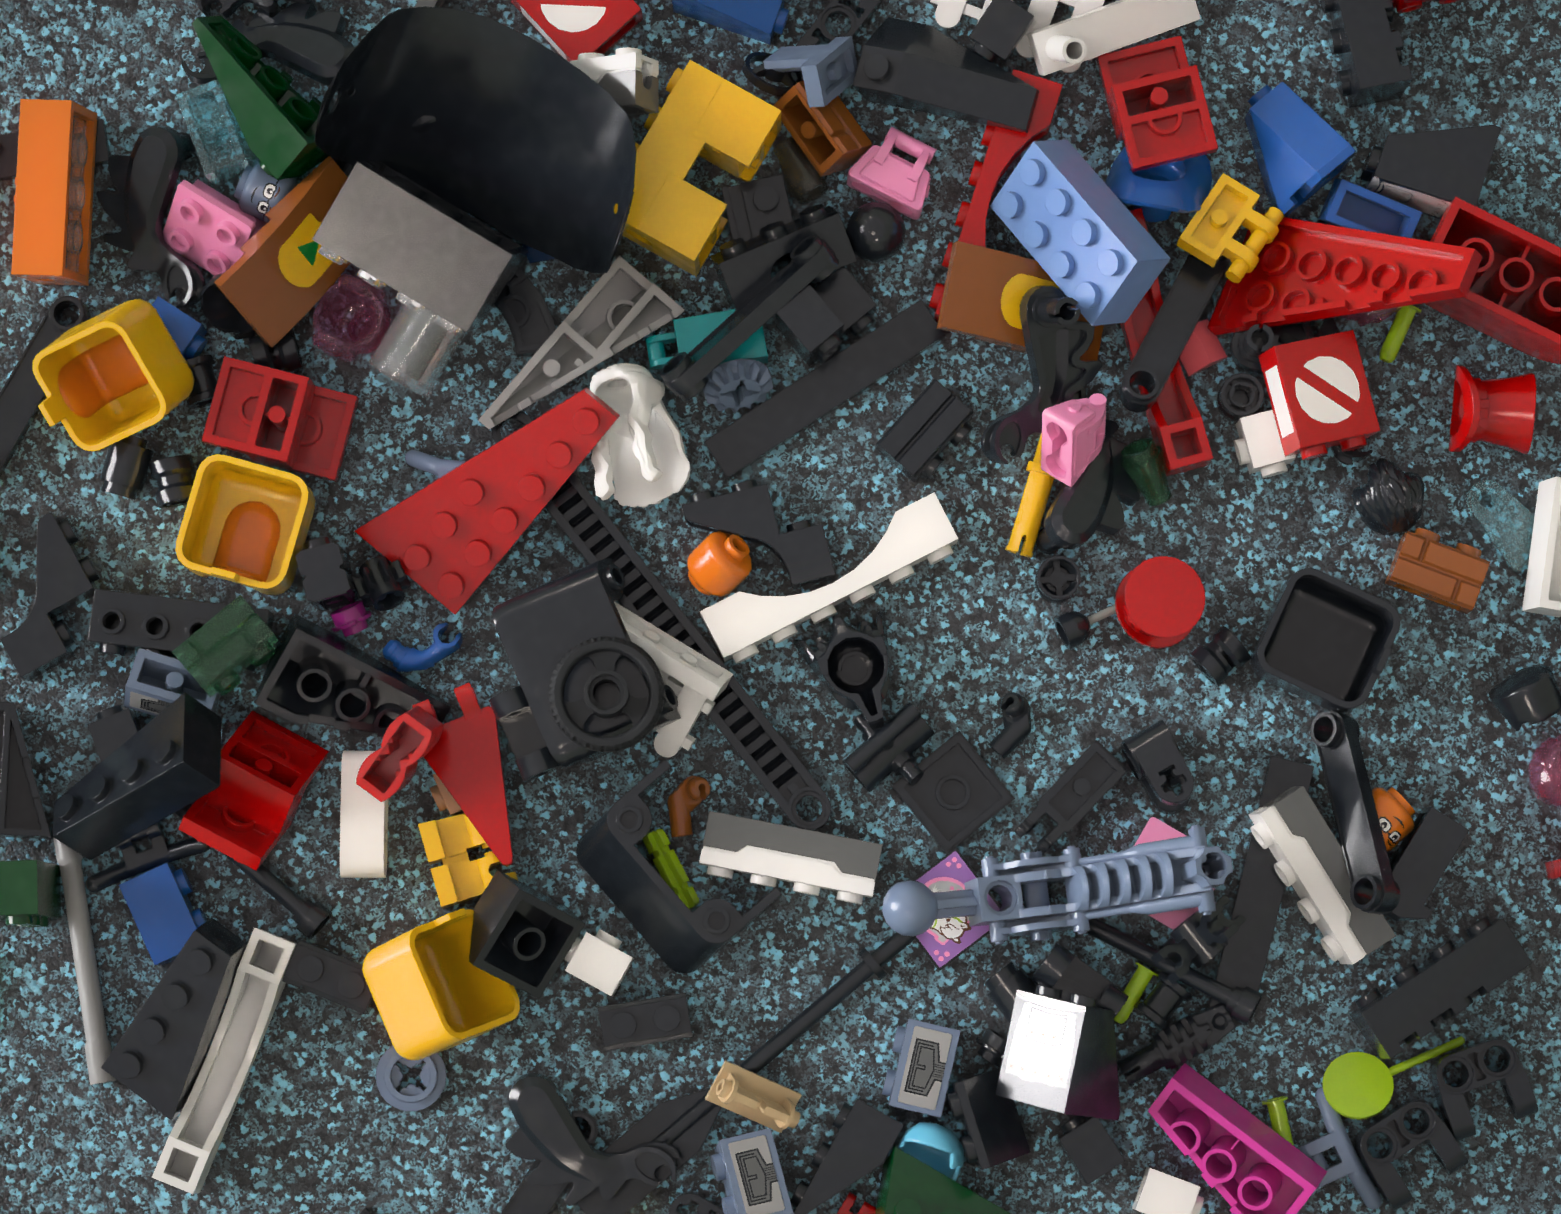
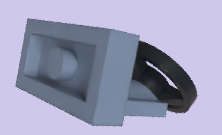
M852 36L836 37L828 44L780 47L773 54L754 52L746 57L742 66L745 77L755 87L771 95L781 97L801 81L798 71H802L809 107H825L854 82L858 68ZM752 62H763V64L753 69L750 67ZM760 77H765L766 79L773 82H782L788 87H779L772 85L762 80Z

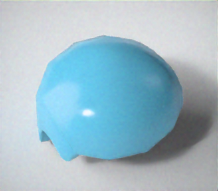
M919 1122L905 1131L898 1145V1148L950 1179L957 1180L965 1156L962 1143L950 1129L937 1123Z

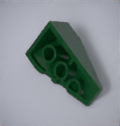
M222 16L197 17L192 23L250 150L260 160L261 168L268 175L281 180L301 177L324 161L329 155L317 147L314 140L321 102L316 97H313L308 102L290 86L294 78L283 70L280 73L275 68L265 65L260 60L262 58L261 50Z

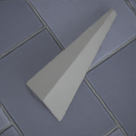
M619 255L610 266L609 271L601 276L478 421L490 430L677 318L685 309L656 284H652Z

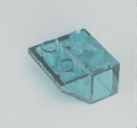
M218 79L175 95L202 169L211 185L242 175L247 165L254 167L260 161L250 150Z

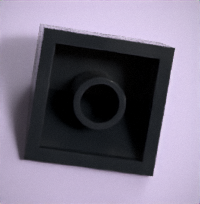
M497 870L474 907L469 962L481 970L540 999L585 926V923L563 904Z

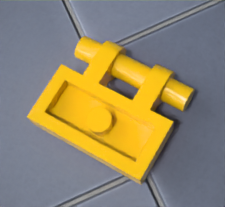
M1223 173L1202 203L1201 209L1196 212L1179 237L1176 245L1211 267L1216 265L1222 255L1225 256L1232 263L1225 272L1226 277L1234 283H1240L1245 274L1251 273L1258 264V255L1265 244L1272 243L1279 233L1278 225L1283 219L1284 214L1276 207H1269L1264 216L1253 210L1260 195ZM1241 226L1251 232L1244 245L1233 239Z

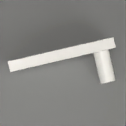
M1119 0L1027 33L1038 73L1045 76L1200 20L1201 18L1195 0Z

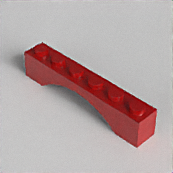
M1013 69L1012 75L1039 91L1028 133L986 125L981 145L988 146L984 162L975 160L968 185L975 187L971 203L965 201L961 203L955 226L962 228L958 241L986 247V217L995 189L1010 165L1032 142L1038 141L1048 134L1063 84ZM949 241L942 263L943 267L948 268L953 242ZM936 282L929 304L930 308L936 309L934 316L936 322L939 319L945 284Z
M1142 208L1131 210L1132 215L1148 232ZM1158 277L1127 321L1120 323L1131 362L1163 304ZM1178 360L1156 403L1145 411L1164 477L1205 467L1213 459L1202 417L1194 402ZM1138 385L1140 395L1149 394L1145 387Z

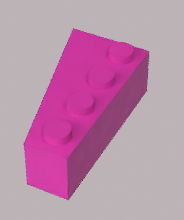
M1186 1063L1176 1072L1148 1109L1150 1115L1184 1156L1189 1155L1202 1171L1201 1176L1211 1188L1215 1187L1231 1206L1230 1211L1232 1214H1297L1327 1173L1325 1169Z

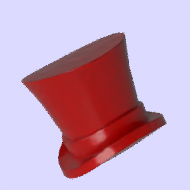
M1456 365L1449 452H1460L1469 443L1481 441L1527 454L1531 447L1535 420V375L1528 373L1509 378L1481 380L1479 377H1472L1465 366Z
M1168 556L1153 557L1145 560L1125 575L1117 587L1115 610L1118 621L1124 631L1141 645L1156 649L1174 646L1186 638L1200 620L1205 608L1204 586L1195 570L1184 561Z

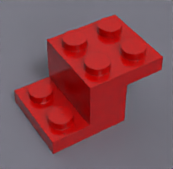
M1181 36L1106 53L1096 58L1117 142L1124 140L1132 172L1217 152L1218 145L1197 65L1189 66Z
M224 356L201 441L205 444L245 453L255 462L337 482L359 398L355 395L315 386L312 380L306 376Z
M251 711L221 749L220 787L194 802L183 816L178 830L257 871L292 824L307 785L324 764L329 751Z

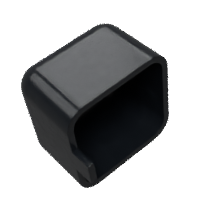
M1301 569L1283 584L1252 651V669L1259 678L1327 710L1338 713L1349 712L1367 700L1378 675L1382 673L1392 651L1390 648L1400 628V616L1396 608L1387 601L1317 569Z

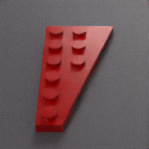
M1283 217L1278 225L1279 233L1272 243L1265 244L1258 255L1259 262L1251 273H1246L1240 283H1234L1227 279L1207 328L1214 335L1247 331L1255 324H1259V328H1262L1263 324L1273 327L1466 297L1482 260V255L1474 248ZM1250 230L1247 231L1245 239L1242 243L1243 245L1246 243V241L1251 235Z
M586 387L488 449L431 482L410 497L392 506L384 513L366 522L354 532L389 561L399 560L406 575L456 615L620 415Z

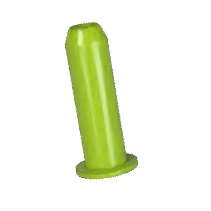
M1413 305L1399 307L1381 347L1380 360L1392 363L1396 359L1415 314L1421 313L1419 308Z
M1135 962L1138 967L1123 991L1129 997L1114 1018V1021L1119 1024L1127 1021L1134 1009V1005L1139 1001L1153 975L1158 977L1157 973L1138 962Z
M1288 1096L1262 1101V1105L1267 1104L1272 1130L1294 1146L1284 1103Z

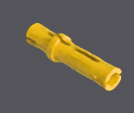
M1042 433L1033 462L1029 461L1026 467V471L1030 473L1010 539L1005 548L1006 551L1016 554L1019 550L1021 539L1024 537L1020 555L1029 558L1033 557L1034 546L1054 479L1057 480L1041 469Z

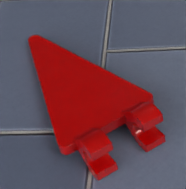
M469 682L453 689L464 716L443 724L442 734L438 743L424 758L500 863L507 867L512 865L514 859L497 719L492 707L487 706L481 709L475 691ZM429 699L412 705L413 708L419 705L438 720L435 709Z

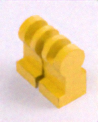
M463 813L418 824L429 864L443 862V865L430 869L441 908L444 909L482 896L493 878L489 873L490 868L501 863L492 851L484 853L485 857L473 861L469 860L467 850L481 846L482 849L490 847L466 814ZM516 872L506 873V875L518 881Z

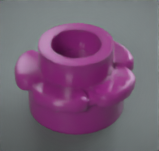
M362 600L350 603L330 614L335 625L331 629L333 632L342 630L344 637L351 636L368 627L366 619L370 618L372 613L370 610L366 611Z

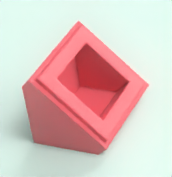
M1208 319L1198 322L1179 358L1188 377L1227 358L1219 339L1207 328L1209 324Z

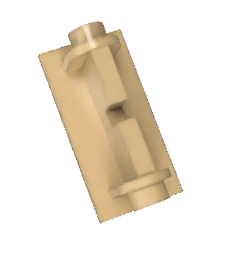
M727 1060L723 1063L705 1097V1100L779 1133H782L783 1129L787 1127L794 1129L799 1123L801 1116L800 1112L795 1110L802 1096L801 1093Z

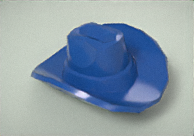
M1124 147L1113 162L1105 184L1123 204L1134 205V209L1142 208L1146 221L1159 222L1168 219L1172 211L1184 214L1199 211L1202 203L1210 193L1212 173L1210 161L1206 155L1132 172L1126 147Z

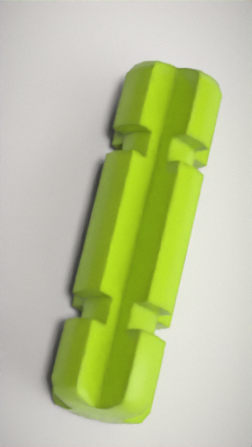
M656 829L648 833L643 838V842L649 854L653 853L655 857L653 862L663 880L688 909L699 904V897L693 886L689 887L687 882L690 880L674 849L670 850L668 845L671 843L663 829Z

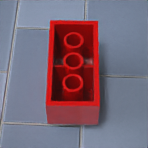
M1455 197L1446 208L1430 241L1474 248L1482 255V260L1466 297L1425 304L1527 355L1546 362L1561 364V248Z

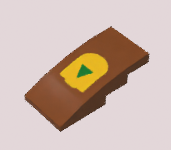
M329 156L265 214L270 221L240 248L244 255L214 282L262 340L272 348L311 310L350 264L347 260L312 240L348 178Z
M956 241L952 245L937 329L973 336L975 340L1011 347L1013 351L1027 354L1020 320L1019 305L1022 297L1029 289L1035 286L1060 288L1036 260ZM1080 313L1077 321L1088 322ZM1104 325L1095 326L1093 341L1088 350L1080 357V360L1097 361Z

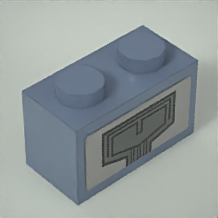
M139 648L125 686L124 707L157 716L183 693H187L215 713L222 692L224 673Z
M907 1019L906 1027L897 1026L892 1051L900 1053L896 1070L887 1069L882 1095L890 1096L889 1106L941 1118L960 1030L913 1019Z
M771 1128L719 1140L714 1149L715 1154L710 1155V1161L716 1181L723 1180L727 1197L722 1198L724 1214H794Z

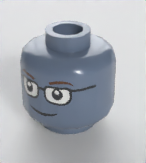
M259 162L254 167L247 165L237 184L234 197L239 199L241 211L268 223L270 220L265 214L296 187L297 178L277 180L268 175L261 168Z

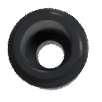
M130 435L109 445L100 479L104 480L102 491L136 499L138 490H143L154 452L153 450L146 449L148 440Z
M1012 961L984 983L990 990V993L987 995L1009 1023L1011 1022L1017 990L1034 993L1036 990L1035 983L1024 969L1020 968L1018 970Z

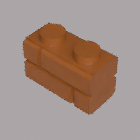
M804 81L795 84L773 105L781 110L782 123L821 177L846 170L872 146L871 141L839 96L834 98L825 107H809Z
M1416 528L1415 533L1410 531L1404 533L1396 550L1385 584L1465 614L1471 612L1490 565V561L1480 558L1482 551L1462 543H1457L1456 548L1439 543L1441 539L1439 534L1423 528Z

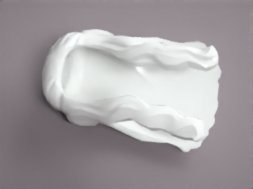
M619 363L608 366L606 369H601L593 375L590 382V391L616 411L620 417L592 449L591 461L595 468L594 487L596 496L602 500H607L614 494V499L620 505L633 508L637 506L645 508L648 505L660 504L663 499L682 490L689 480L691 465L685 454L681 433L662 401L665 395L664 383L654 379L649 370L638 364Z

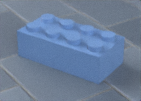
M1067 139L1033 141L990 205L992 210L1067 297L1073 298L1078 302L1075 307L1080 308V313L1091 326L1125 323L1171 259Z

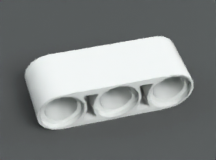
M344 750L342 753L340 807L341 878H386L388 860V799L380 802L356 784L357 774L362 763L374 751Z

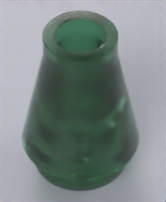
M1151 438L1139 439L1128 444L1121 451L1123 457L1121 466L1143 494L1149 506H1157L1168 501L1172 494L1168 486L1162 448L1155 445L1154 440Z

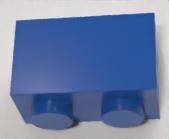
M1334 179L1318 219L1334 226L1412 238L1422 212L1344 179Z
M165 863L119 884L120 890L156 966H163L174 961L194 930L207 922L202 909L194 910L187 894L193 892V889L183 868L176 870L173 864Z

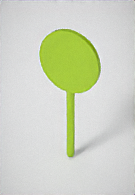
M1462 1036L1457 1037L1390 1068L1379 1058L1368 1053L1350 1052L1343 1054L1333 1060L1324 1073L1322 1082L1324 1096L1329 1105L1344 1117L1360 1120L1374 1117L1381 1113L1392 1099L1394 1090L1392 1076L1463 1045L1465 1038Z

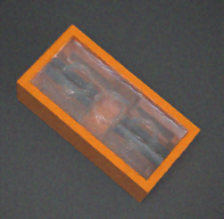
M20 99L11 274L36 284L89 286L97 113L72 100Z

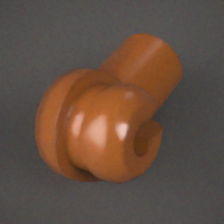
M699 776L687 777L669 795L667 804L672 838L693 835L691 812L710 794L711 787L705 778Z

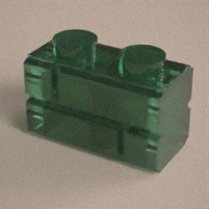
M239 595L173 650L172 653L211 698L217 692L223 696L234 689L241 681L238 674L251 663L254 667H258L266 662L274 654L275 649L273 645L278 642V639L247 601Z

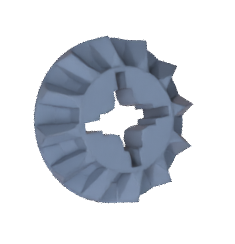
M735 359L718 365L707 375L709 380L703 391L707 403L714 404L718 411L730 408L735 414L742 407L752 410L754 402L766 401L767 392L773 389L771 372L766 365L756 360ZM743 380L744 385L741 386L740 390H736L737 386L740 385V381Z
M391 1046L385 1051L378 1062L376 1084L381 1096L391 1106L403 1111L422 1110L436 1102L446 1085V1065L439 1053L421 1060H408L400 1056L395 1048ZM424 1061L426 1064L422 1067L423 1070L420 1072L419 1077L426 1089L424 1090L420 1086L417 1087L415 1084H410L399 1091L397 1088L402 1084L401 1081L404 1078V1074L400 1071L402 1068L397 1063L400 1062L402 1065L413 1068Z

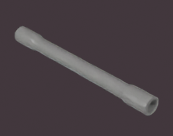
M53 837L56 860L61 872L85 1032V1054L90 1085L117 1081L101 1068L111 1054L112 1046L108 1039L82 869L83 856Z

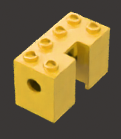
M689 60L684 70L678 67L671 76L666 86V91L669 94L663 107L658 106V113L649 114L644 128L649 131L641 145L635 142L634 194L622 236L697 277L728 223V219L722 217L727 204L684 181L699 156L744 182L752 181L779 135L782 126L780 109ZM616 203L615 206H614V213H615V214H616L617 211H618V204H617V203Z

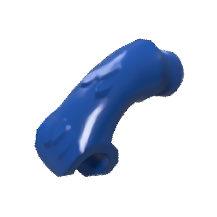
M442 623L435 627L433 631L434 642L427 649L417 650L414 647L403 646L398 640H390L383 648L382 653L387 661L393 663L398 672L426 670L434 667L436 663L458 650L462 644L463 637L459 632L452 642L443 643L441 640L442 634L447 630L449 624Z

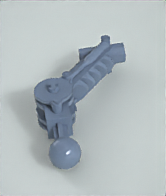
M1200 825L1191 826V829L1188 830L1189 836L1142 843L1125 851L1081 858L1080 848H1076L1075 845L1067 846V849H1063L1062 856L1042 857V851L1025 852L1020 854L1021 860L999 863L998 858L993 856H986L985 859L981 860L983 877L965 882V890L933 893L921 882L912 880L901 881L888 890L883 900L882 913L886 924L895 932L904 936L914 937L925 933L932 927L935 919L968 916L970 927L989 925L990 940L995 945L1004 944L1005 941H1008V936L1030 935L1031 942L1047 941L1053 939L1052 933L1073 929V933L1078 932V935L1087 934V931L1090 930L1089 919L1128 913L1151 915L1198 907L1199 913L1211 915L1212 912L1216 911L1213 888L1223 885L1228 874L1233 872L1231 856L1222 852L1219 846H1207L1205 827H1200ZM1065 882L1068 904L1050 905L1048 885ZM1021 888H1023L1025 909H1024V906H1023V898H1022V890H1021ZM989 890H994L1001 898L1002 904L999 911L992 909L988 904L987 894Z

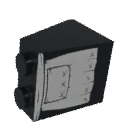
M1484 125L1388 135L1380 147L1374 145L1370 155H1367L1359 179L1367 181L1366 189L1419 210L1422 214L1441 220L1446 208L1455 197L1474 206L1477 205L1502 127Z
M1036 985L1035 993L1017 990L995 1095L1063 1114L1119 1121L1120 1100L1114 1012L1096 1007L1097 998L1071 993L1070 1000L1062 999L1063 990L1053 987Z

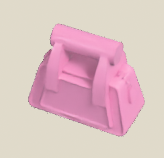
M891 126L882 146H871L849 169L847 185L878 202L887 203L899 213L917 220L921 216L924 200L928 198L930 189L929 181H931V175L925 168L927 164L931 163L937 149ZM895 147L917 158V161L913 164L893 154V148Z
M1096 393L1089 398L1072 399L1048 407L1043 411L1041 469L1069 487H1073L1087 466L1102 450L1105 439L1107 399L1103 394Z

